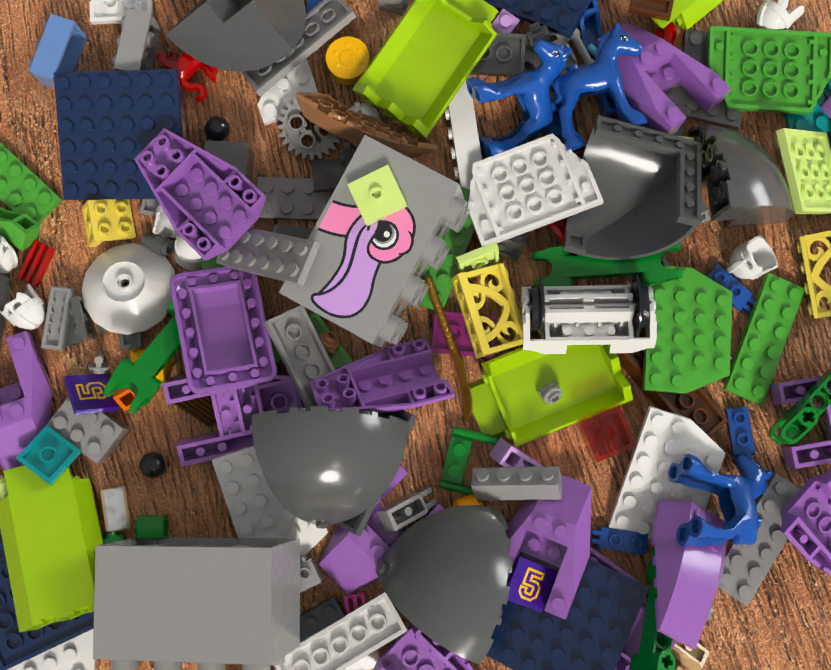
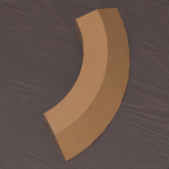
M297 92L295 95L305 118L324 130L359 145L364 135H367L407 157H416L437 149V144L427 137L413 134L406 125L391 122L386 124L378 121L377 118L361 112L357 113L347 110L348 106L327 94Z

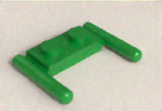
M454 426L439 488L466 495H474L471 487L461 485L472 440L496 445L498 437Z

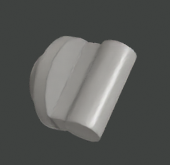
M98 352L94 359L95 363L89 364L88 369L92 370L94 374H105L106 370H110V365L103 363L104 354Z
M554 380L537 390V393L546 404H554L560 400L562 389Z

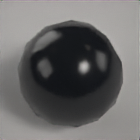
M213 116L205 124V135L211 141H224L230 134V125L225 118Z
M148 452L140 460V471L147 478H158L166 471L164 459L159 452Z

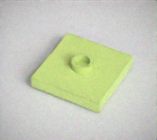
M389 165L347 184L367 226L408 207Z
M490 243L456 257L458 273L499 264V247L497 243Z

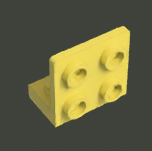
M129 199L87 200L82 206L88 247H97L102 241L129 240L136 237Z

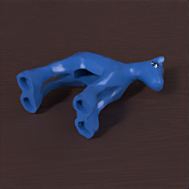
M619 22L613 26L611 31H607L601 37L594 63L580 68L578 64L571 65L566 68V73L555 78L552 83L555 93L554 104H562L559 109V117L566 151L572 149L573 153H577L585 149L586 144L583 137L574 130L572 124V113L581 96L599 95L607 92L611 96L622 122L647 127L646 124L648 122L644 114L631 108L624 94L622 74L617 64L619 55L638 56L642 54L643 45L628 35L623 28H620Z
M537 39L533 42V50L541 60V64L537 68L520 72L509 79L496 83H487L476 77L466 79L467 90L471 98H476L479 105L517 95L524 110L520 123L508 135L500 138L490 136L479 137L480 149L484 156L491 157L528 142L529 138L533 140L539 134L548 132L551 129L553 112L557 111V106L554 104L555 101L550 99L549 86L565 67L567 57L571 54L572 48H565V44L558 45Z
M689 453L684 455L680 464L672 463L668 471L669 481L717 495L720 510L724 517V525L721 528H716L702 517L694 516L688 523L681 524L677 529V542L681 546L696 545L699 547L706 545L722 546L729 539H732L736 546L739 544H755L757 531L762 522L757 513L755 499L766 491L768 486L767 479L772 477L774 471H765L763 466L743 453L734 459L741 476L714 473L708 470L698 457Z

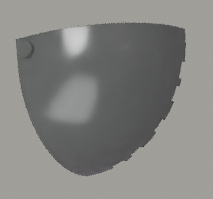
M201 0L166 36L182 51L211 67L236 72L253 71L271 65L284 55L288 58L296 51L295 46L305 30L304 0Z
M704 125L693 126L688 130V137H694V141L701 142L702 189L708 190L711 222L723 221L724 228L782 223L794 215L793 202L786 180L776 162L760 145L741 133L723 127Z
M310 406V410L293 407L287 413L278 414L277 410L253 414L252 434L261 471L279 502L299 519L316 525V528L325 529L329 528L331 524L356 517L382 496L395 477L404 456L408 437V422L391 415L387 416V419L378 417V412L375 411L359 412V409L342 407L341 411L328 410V406Z
M466 505L438 511L409 527L391 545L383 559L378 562L375 571L389 599L415 627L447 650L481 665L494 642L491 636L496 624L501 625L502 605H507L510 587L506 585L508 574L512 573V556H509L511 539L507 538L506 530L508 526L500 510L486 506Z

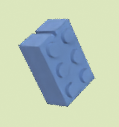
M50 14L49 20L44 24V33L37 42V51L34 58L30 61L29 72L46 87L55 89L54 73L75 72L88 37L80 30L75 21Z

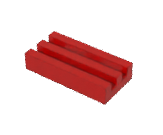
M34 240L17 278L39 287L56 249ZM45 249H46V250H48V251H47V253H46V255H45V257H44V259H43V261H42V264H41V266H40V268H39V270H38V272H37V274H36L34 280H32V277H33V275H34V273H35V271H36V268H38V266H39V264H40V260H41V258H42V256H43V254H44V252H45Z

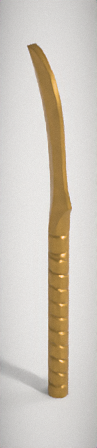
M430 276L423 280L429 285V297L458 373L463 395L464 421L469 419L472 413L473 400L465 373L463 358L456 347Z

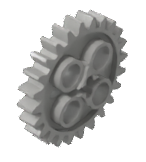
M292 97V105L288 102L285 103L288 110H280L284 117H278V120L283 122V125L277 126V129L283 130L278 136L286 138L282 144H289L290 146L287 151L290 152L294 149L295 157L302 153L303 160H305L307 155H310L311 161L314 160V155H317L321 160V153L323 152L329 156L328 149L330 148L335 151L336 148L333 144H340V140L332 133L327 136L321 135L319 132L320 127L315 125V131L322 140L321 143H318L312 131L306 130L307 123L300 114L301 109L297 99ZM294 118L302 120V126L298 129L291 126V121ZM304 136H311L314 142L311 146L306 147L302 144Z

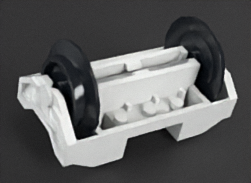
M638 274L633 275L631 285L543 286V277L539 276L537 285L521 287L523 350H531L542 354H566L567 345L608 344L609 353H633L647 348H654L657 340V320L653 289L650 284L641 283ZM530 313L531 329L538 330L541 339H530ZM641 328H647V338H634L639 337Z

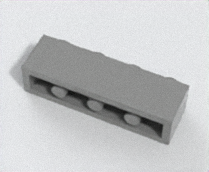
M559 466L473 468L471 488L475 498L478 500H562L563 481Z

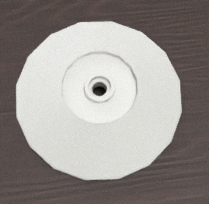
M129 243L112 247L99 255L86 271L81 289L84 308L96 324L109 332L129 335L147 331L161 322L168 314L166 310L173 301L170 280L175 275V270L166 256L159 255L145 245ZM129 281L128 286L123 287V283Z

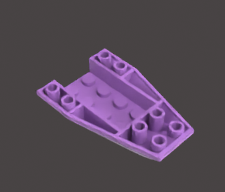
M165 128L134 159L174 230L205 261L228 251L259 219L267 197L236 167Z
M426 338L385 347L309 382L317 406H328V410L341 411L342 407L359 409V412L375 411L381 414L415 408L455 397L448 380L441 381L432 364V350Z

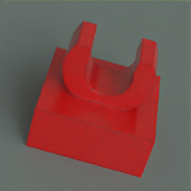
M668 24L665 31L656 29L654 35L674 46L677 37L676 25Z

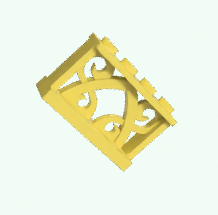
M831 230L799 236L800 242H797L799 254H803L804 262H801L802 274L807 276V282L804 283L806 295H810L811 303H808L810 316L814 315V319L831 317V309L824 310L820 306V299L822 297L828 299L827 304L831 302V286L820 277L823 267L831 258V243L826 239L831 237ZM815 241H822L826 244L828 250L825 252L822 248L817 247L819 252L813 255L810 251V246ZM811 260L817 261L813 269ZM815 284L822 289V291L817 293Z
M503 263L459 273L451 278L476 359L523 345L522 312L517 307L515 291L510 285L509 273ZM489 274L494 275L497 286L492 284V280L488 282L487 287L484 286L485 277ZM480 276L479 285L469 284L468 279ZM480 294V302L475 303L473 296H476L478 299ZM486 296L502 307L496 325L489 318L479 316L478 310L484 305ZM482 323H487L490 328L487 326V329L484 330ZM508 327H510L514 339L507 341L501 336L500 332L504 335H510L507 331ZM496 337L502 344L490 348L488 342Z

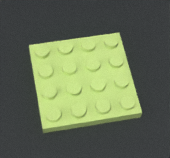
M788 128L777 130L776 142L781 151V164L786 172V183L790 190L795 214H831V148L827 133Z

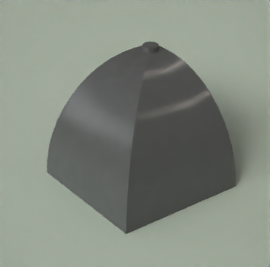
M598 115L586 143L582 159L589 164L604 202L599 206L567 217L563 251L598 259L625 260L654 255L682 242L702 222L701 142Z

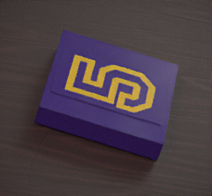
M108 373L65 376V386L75 415L118 410L119 405L113 399V396L107 397L103 394L104 388L110 380Z
M517 555L512 567V573L509 575L506 585L510 587L508 601L542 613L557 571Z

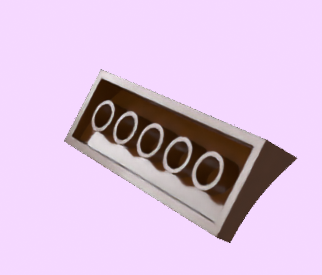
M641 328L639 337L634 338H645V328ZM644 350L633 353H616L622 368L642 390ZM702 388L686 394L642 390L656 408L690 418L709 437L728 421L727 417Z

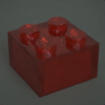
M620 405L576 423L593 462L602 461L637 446Z

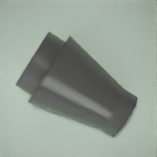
M145 233L142 237V244L161 256H170L174 250L175 242L168 236Z

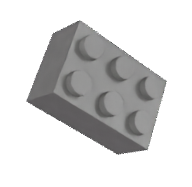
M126 9V14L121 20L122 32L117 38L118 50L117 54L113 57V68L115 71L153 70L162 29L152 13Z
M69 397L47 423L50 428L77 447L96 464L105 463L131 430L109 412L75 415Z

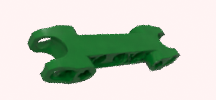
M681 242L654 255L625 260H606L582 255L573 256L570 252L563 251V246L550 247L532 253L533 261H545L552 265V272L547 278L543 279V286H574L575 279L632 276L637 274L641 277V283H646L647 285L663 284L683 278V270L666 269L661 264V258L664 254L681 250ZM539 279L533 281V285H537Z
M173 301L166 310L173 318L135 363L126 357L119 363L104 388L103 394L107 397L120 388L130 389L134 393L135 398L131 402L128 411L133 415L144 405L148 404L159 391L163 382L157 379L156 376L181 347Z
M831 367L770 428L768 436L776 444H795L816 425L819 416L831 404V391L827 389L828 381L831 382ZM814 396L818 399L817 407L812 404ZM778 427H781L778 435L781 439H778L775 435V430Z
M655 547L652 550L646 571V580L650 585L639 653L632 656L629 670H675V657L670 652L672 638L656 630L655 599L658 598L657 589L654 588L656 566H653L652 556H655Z

